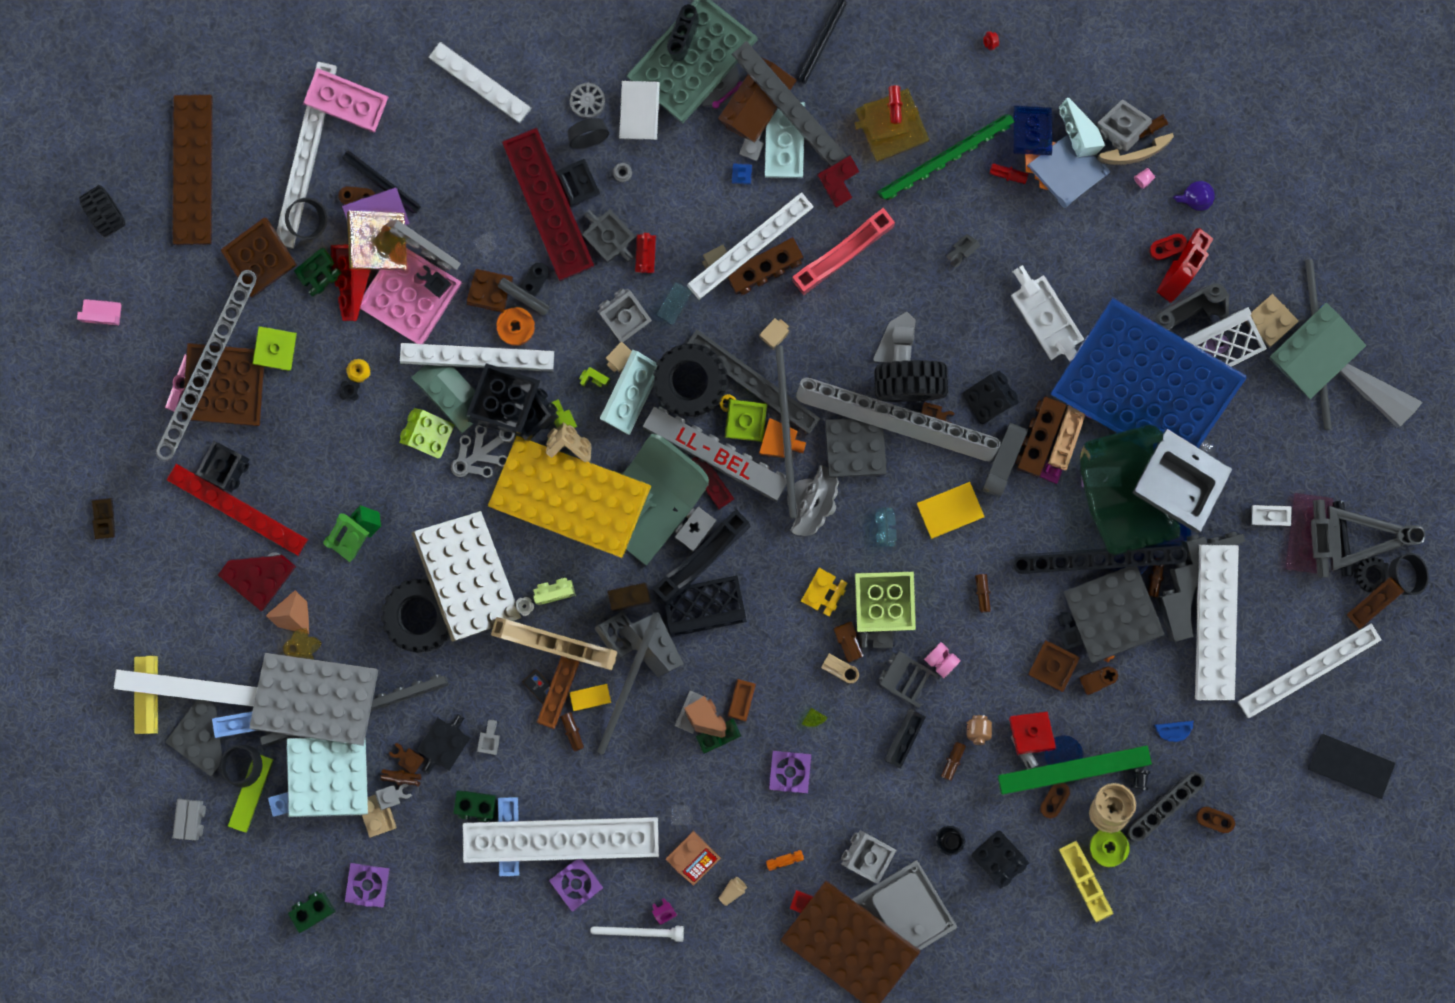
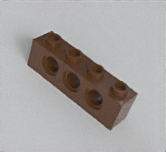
M792 237L748 260L728 276L727 279L735 294H741L742 296L749 293L751 287L755 285L760 287L766 284L768 278L772 276L775 278L780 277L785 273L784 270L789 267L792 269L799 267L804 257ZM785 255L788 258L787 262L779 263L777 261L778 256ZM763 264H768V265H770V267H771L770 271H768V272H763V271H761V269H760L761 265H763ZM745 273H752L754 275L753 280L746 281L743 278Z
M1048 397L1038 401L1035 411H1038L1036 419L1032 418L1028 428L1031 429L1029 436H1025L1022 446L1025 448L1023 453H1019L1015 464L1018 467L1016 470L1037 478L1040 476L1067 404ZM1048 414L1051 417V422L1044 423L1041 416ZM1036 432H1042L1044 434L1043 441H1037L1035 439ZM1031 449L1035 450L1038 453L1037 459H1031L1028 456V451Z

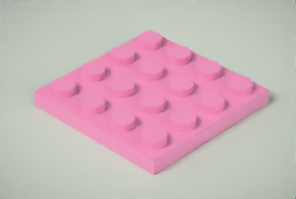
M397 242L365 292L360 309L414 343L424 344L462 285V282ZM424 265L431 270L432 275L437 271L452 284L440 299L424 286L427 281L420 280L416 275L417 273L421 276L426 275L427 271L423 268Z

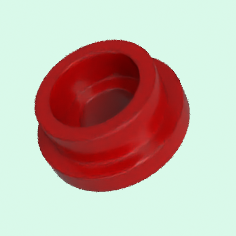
M988 31L983 37V43L990 51L999 46V38L996 32Z

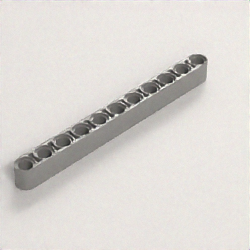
M245 270L239 275L156 449V456L161 461H168L173 457L256 283V275L250 270ZM249 276L252 279V283H243L242 277ZM241 293L244 296V300L236 301L234 294ZM233 310L236 313V317L228 318L226 311ZM225 327L228 334L222 336L218 333L217 329ZM217 344L220 350L217 353H213L210 351L209 346ZM209 361L212 366L211 369L204 370L201 367V362ZM193 379H202L203 386H194ZM185 396H193L195 403L192 405L187 404ZM180 412L185 413L187 420L180 422L177 420L176 415ZM176 430L179 437L173 440L169 438L168 432ZM162 447L169 448L170 456L163 457L160 454V449Z
M803 378L796 393V398L802 403L980 460L993 461L1000 447V441L993 436L815 379Z

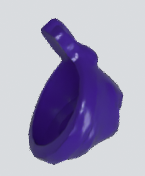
M1196 181L1186 188L1183 195H1175L1173 199L1176 202L1187 204L1196 211H1204L1212 206L1215 193L1209 183Z

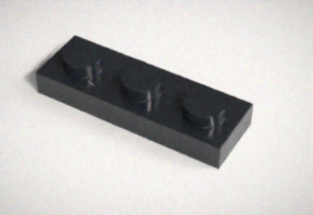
M909 708L884 761L901 769L926 716Z

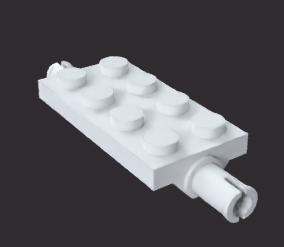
M1020 266L1013 271L1022 285L1020 290L1011 295L1013 301L1050 360L1065 354L1069 362H1071L1077 352L1075 350L1076 345L1084 341L1083 336L1045 276L1043 275L1036 280H1031L1024 266Z

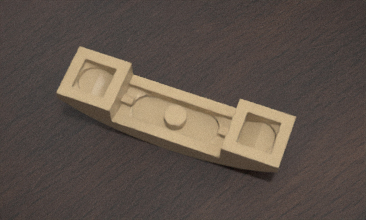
M1171 133L1154 138L1152 141L1153 147L1122 156H1120L1118 149L1099 154L1097 159L1102 163L1115 165L1139 162L1157 154L1169 144L1174 136Z

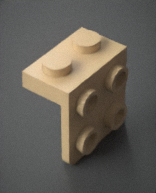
M563 422L557 429L553 428L548 433L546 454L551 458L565 445L584 462L590 461L591 443L585 437L579 436L571 425H566Z

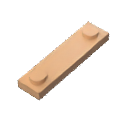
M1070 405L1067 406L1048 461L1049 465L1065 471L1068 468L1085 418L1084 413Z

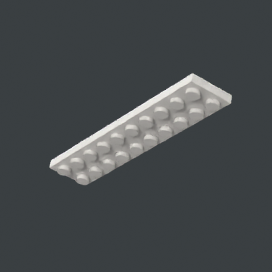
M658 817L463 823L464 863L659 857Z

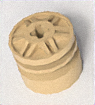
M1116 783L1105 785L1099 790L1090 805L1089 815L1092 823L1103 832H1119L1125 828L1135 812V797L1123 785Z

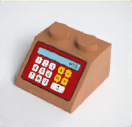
M695 831L666 858L693 886L721 859Z

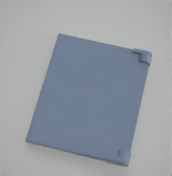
M1069 134L1027 165L1064 208L1110 173L1109 169L1095 155L1077 157L1075 150L1072 148Z

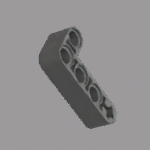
M1011 422L1009 423L981 491L998 498L1002 496L1028 429Z

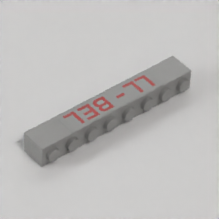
M653 407L643 425L645 431L664 437L676 448L693 457H698V460L707 462L714 469L777 503L787 485L786 475L779 471H776V473L770 471L768 465L763 462L758 464L752 461L753 457L744 452L742 455L735 451L736 448L728 443L726 445L719 443L717 437L711 434L709 436L703 434V430L695 425H692V427L688 426L681 417L676 416L674 418L668 415V410L662 407L658 409Z

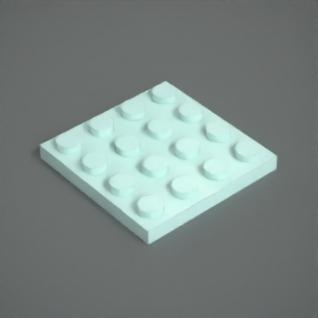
M313 738L287 739L289 817L368 814L366 740L364 741V746Z

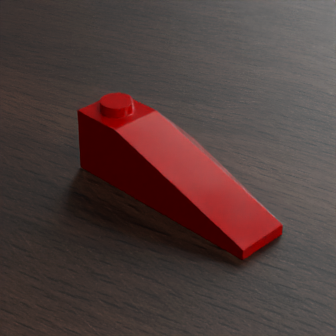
M331 245V258L335 263L331 266L332 270L338 268L342 273L335 281V287H339L340 291L338 302L342 321H357L372 265V245Z

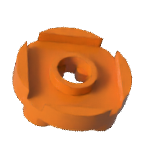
M515 307L506 309L504 313L499 315L497 331L505 343L520 346L532 338L535 331V323L527 310ZM519 322L520 330L512 331L513 327L511 324Z

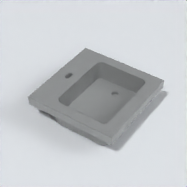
M917 860L852 899L919 950L958 928Z

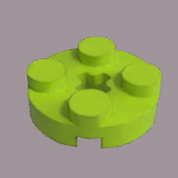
M1098 830L1093 835L1090 841V852L1100 865L1114 867L1121 864L1128 857L1130 850L1129 842L1121 831L1108 833ZM1112 842V846H1114L1115 849L1111 850L1110 853H1107V849L1104 848L1105 844Z

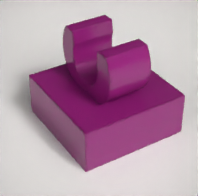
M1046 459L1039 477L1057 484L1063 470L1049 465V459Z
M664 898L662 899L663 905L659 908L655 903L653 904L654 910L652 913L660 925L677 916L674 908Z

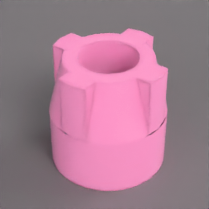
M1146 168L1138 173L1134 180L1140 188L1144 189L1154 180L1155 175L1149 168Z

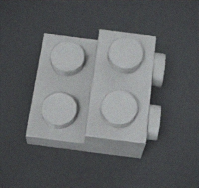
M1122 99L1098 122L1097 128L1103 140L1108 139L1116 149H1123L1127 152L1139 140V135L1152 124V119Z
M623 288L618 290L614 294L615 298L610 302L609 300L602 302L599 305L600 309L597 311L620 342H624L652 321L628 288L626 290Z
M859 830L851 838L852 845L850 849L845 850L842 854V865L879 884L896 849Z

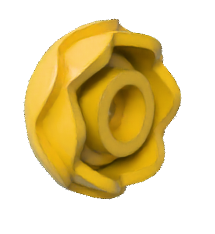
M362 359L352 360L346 369L348 378L357 383L365 381L370 376L369 364Z

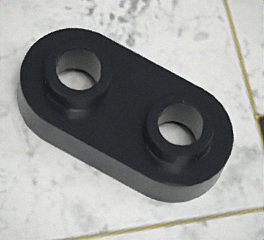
M543 263L533 264L522 281L520 288L536 297L549 276L547 266ZM541 269L542 274L537 275L536 270ZM528 285L533 286L531 291L526 290Z

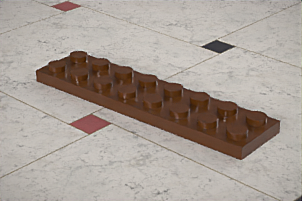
M174 95V245L212 244V95Z

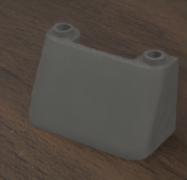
M1220 284L1204 286L1154 313L1148 319L1174 333L1171 329L1173 326L1200 311H1203L1207 317L1217 315L1222 320L1229 316V294Z

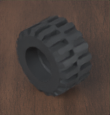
M98 185L79 196L80 204L96 230L105 238L125 226V219L104 187Z

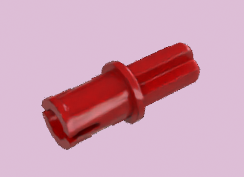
M894 85L888 88V107L890 108V122L896 125L902 122L901 107L903 103L900 98V86Z
M992 164L990 168L991 175L1005 178L1006 181L1012 180L1025 185L1028 178L1027 172L1012 169V166L1008 168Z

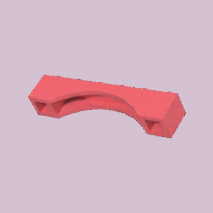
M882 208L845 240L792 277V281L801 293L805 295L891 230L895 225L894 220Z

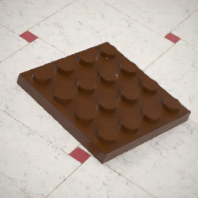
M187 343L184 390L206 345ZM209 346L210 351L213 353H217L220 350L219 346ZM224 348L190 421L260 426L264 366L252 364L254 349ZM209 361L201 362V367L204 370L211 369L212 366ZM200 378L193 379V384L196 387H202L203 381ZM187 395L185 396V402L192 405L195 403V398ZM182 413V420H187L185 413Z

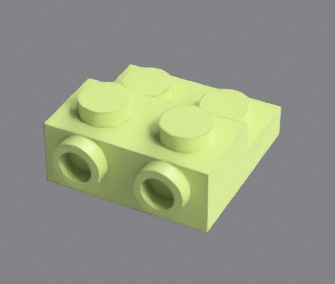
M567 578L558 579L556 584L549 585L548 582L537 585V589H533L535 594L534 600L537 605L576 596L572 580H567Z

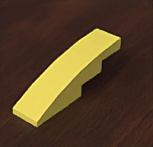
M1077 841L1059 849L1095 922L1097 923L1113 915V911Z

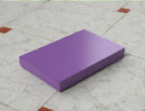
M397 187L342 206L355 242L390 231L391 228L387 224L391 219L399 220L404 225L409 224Z

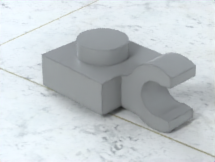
M762 133L755 143L745 138L739 155L758 161L764 145L763 142L759 141Z
M488 720L486 733H480L477 752L497 755L500 735H495L497 721Z

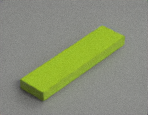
M261 755L263 763L261 775L252 785L242 787L228 827L245 833L248 831L274 759ZM252 760L251 765H250V767H249V770H248V773H247V775H246V778L250 775V773H251V771H252V768H253V760Z

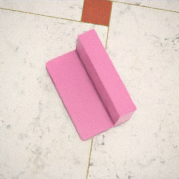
M85 299L82 312H78L77 320L86 323L119 326L122 304Z

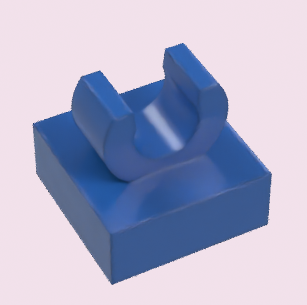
M733 164L732 184H751L752 165Z

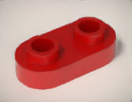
M1173 234L1157 240L1149 248L1150 256L1155 260H1163L1179 254L1186 247L1187 240L1182 234ZM1178 241L1180 243V246L1175 247L1173 245V242ZM1156 248H1161L1162 253L1157 254L1155 251Z

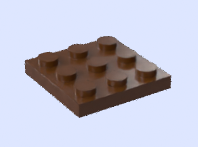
M262 218L221 249L237 277L245 270L255 273L256 283L249 295L250 297L256 296L297 266L267 218ZM249 276L242 277L243 283H252V279Z

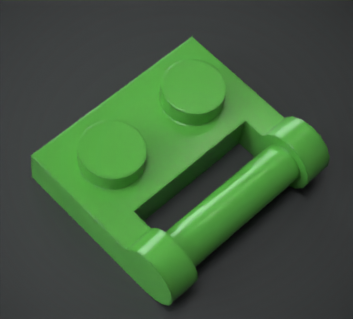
M339 514L336 519V525L330 535L325 538L323 544L327 548H332L351 562L357 555L369 532L347 515ZM343 526H346L348 530L342 540L338 542L336 538Z

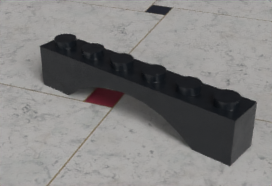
M737 509L734 510L700 548L652 588L654 593L668 606L750 528V522Z

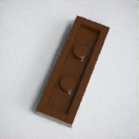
M1390 577L1351 610L1347 616L1361 629L1398 598L1404 590Z

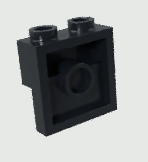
M538 388L521 432L525 441L531 440L541 429H547L559 418L556 413L558 411L557 407L553 403L548 402L546 399L548 394L542 388Z
M213 441L196 474L232 493L233 490L239 487V478L242 473L248 470L250 459Z

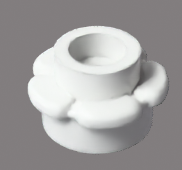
M528 597L519 598L516 601L518 612L523 616L529 615L534 609L532 600Z

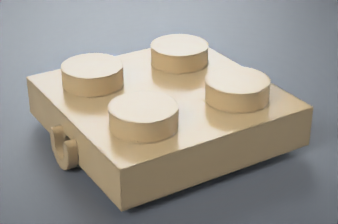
M1273 294L1251 312V318L1263 342L1269 348L1299 322L1289 309Z

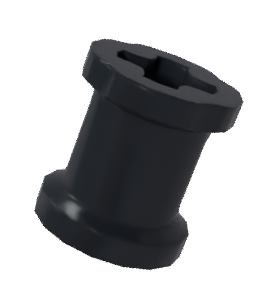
M1133 769L1135 774L1131 788L1148 790L1147 781L1151 771Z

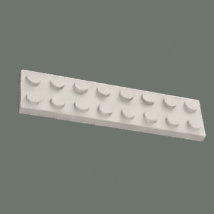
M1199 545L1196 700H1235L1239 545Z

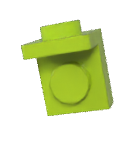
M591 367L588 370H584L579 378L581 380L580 384L585 387L590 378H592L591 382L599 387L602 385L607 387L610 382L608 377Z

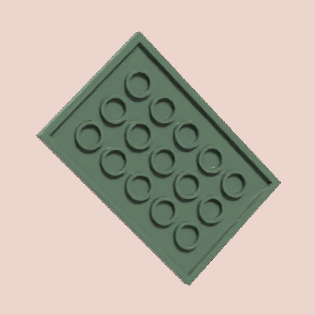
M694 0L691 3L695 6L700 19L685 59L679 62L674 61L667 50V44L676 23L675 21L627 75L630 81L660 82L659 105L681 123H684L738 63L731 54L745 41L752 47L758 40L757 36L711 0ZM690 13L686 18H691L694 14ZM681 31L679 35H685L687 31ZM675 48L673 52H679L681 48Z

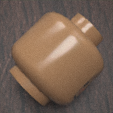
M972 716V719L967 722V738L973 741L975 745H984L985 741H989L992 738V722L986 716Z

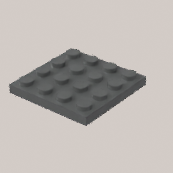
M1137 566L1125 567L1064 591L1092 664L1165 636Z

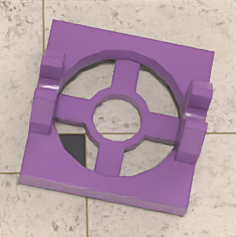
M773 751L769 790L808 793L811 754ZM789 757L788 765L784 768H777L781 760ZM794 758L802 762L804 770H798L794 766ZM788 766H792L796 770V774L792 778L785 775L784 771ZM776 774L784 775L787 779L786 786L778 781ZM796 776H804L799 784L792 787V780Z
M583 859L575 860L549 880L571 911H574L603 889V886ZM579 869L584 871L585 874L581 877L574 876L570 870ZM566 874L570 881L569 886L563 890L562 880ZM575 878L580 879L582 882V887L578 890L571 887V881ZM590 878L591 887L587 894L583 887L584 882ZM574 891L579 892L583 898L573 899L567 895Z
M351 863L345 902L356 905L384 907L390 868ZM366 871L365 878L361 881L354 880L358 873ZM373 872L380 877L382 884L375 883L372 879ZM366 879L371 880L373 883V888L369 891L364 890L362 887V883ZM353 886L361 888L363 891L362 899L355 894ZM374 889L381 890L375 898L368 900L370 892Z

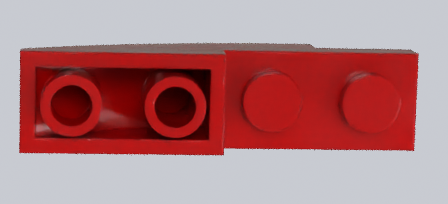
M1196 228L1179 259L1174 260L1156 293L1169 303H1172L1187 287L1209 255L1206 251L1213 238L1201 228Z

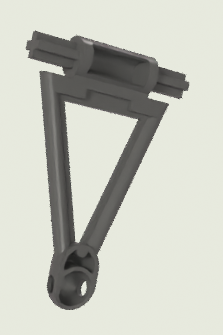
M1313 500L1314 519L1311 520L1313 559L1317 561L1318 578L1329 577L1328 558H1331V570L1334 571L1403 545L1421 544L1425 540V531L1420 526L1403 527L1331 506L1327 508L1328 519H1326L1325 500ZM1339 519L1396 534V538L1342 557ZM1411 533L1416 534L1415 539L1411 538Z

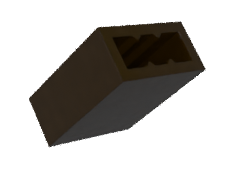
M646 582L608 591L611 610L614 612L652 604Z

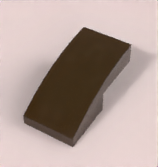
M93 499L94 520L92 522L95 539L114 538L113 499Z

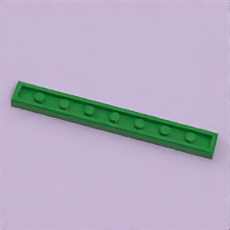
M1147 745L997 775L1001 795L1152 765Z

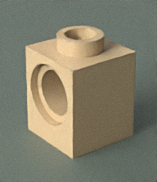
M774 318L760 334V338L774 350L775 346H778L789 334L787 329L789 326L780 319L778 321Z
M620 342L606 357L608 361L607 366L614 373L616 371L621 373L632 351L623 342Z

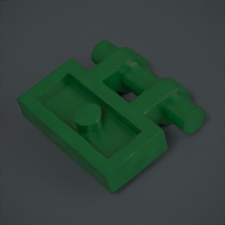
M320 248L294 270L303 286H308L311 283L313 288L309 290V294L313 297L317 293L321 294L327 285L334 283L337 277L342 274L338 268L334 271L330 270V267L335 263L325 248ZM324 274L325 278L319 282L317 278Z

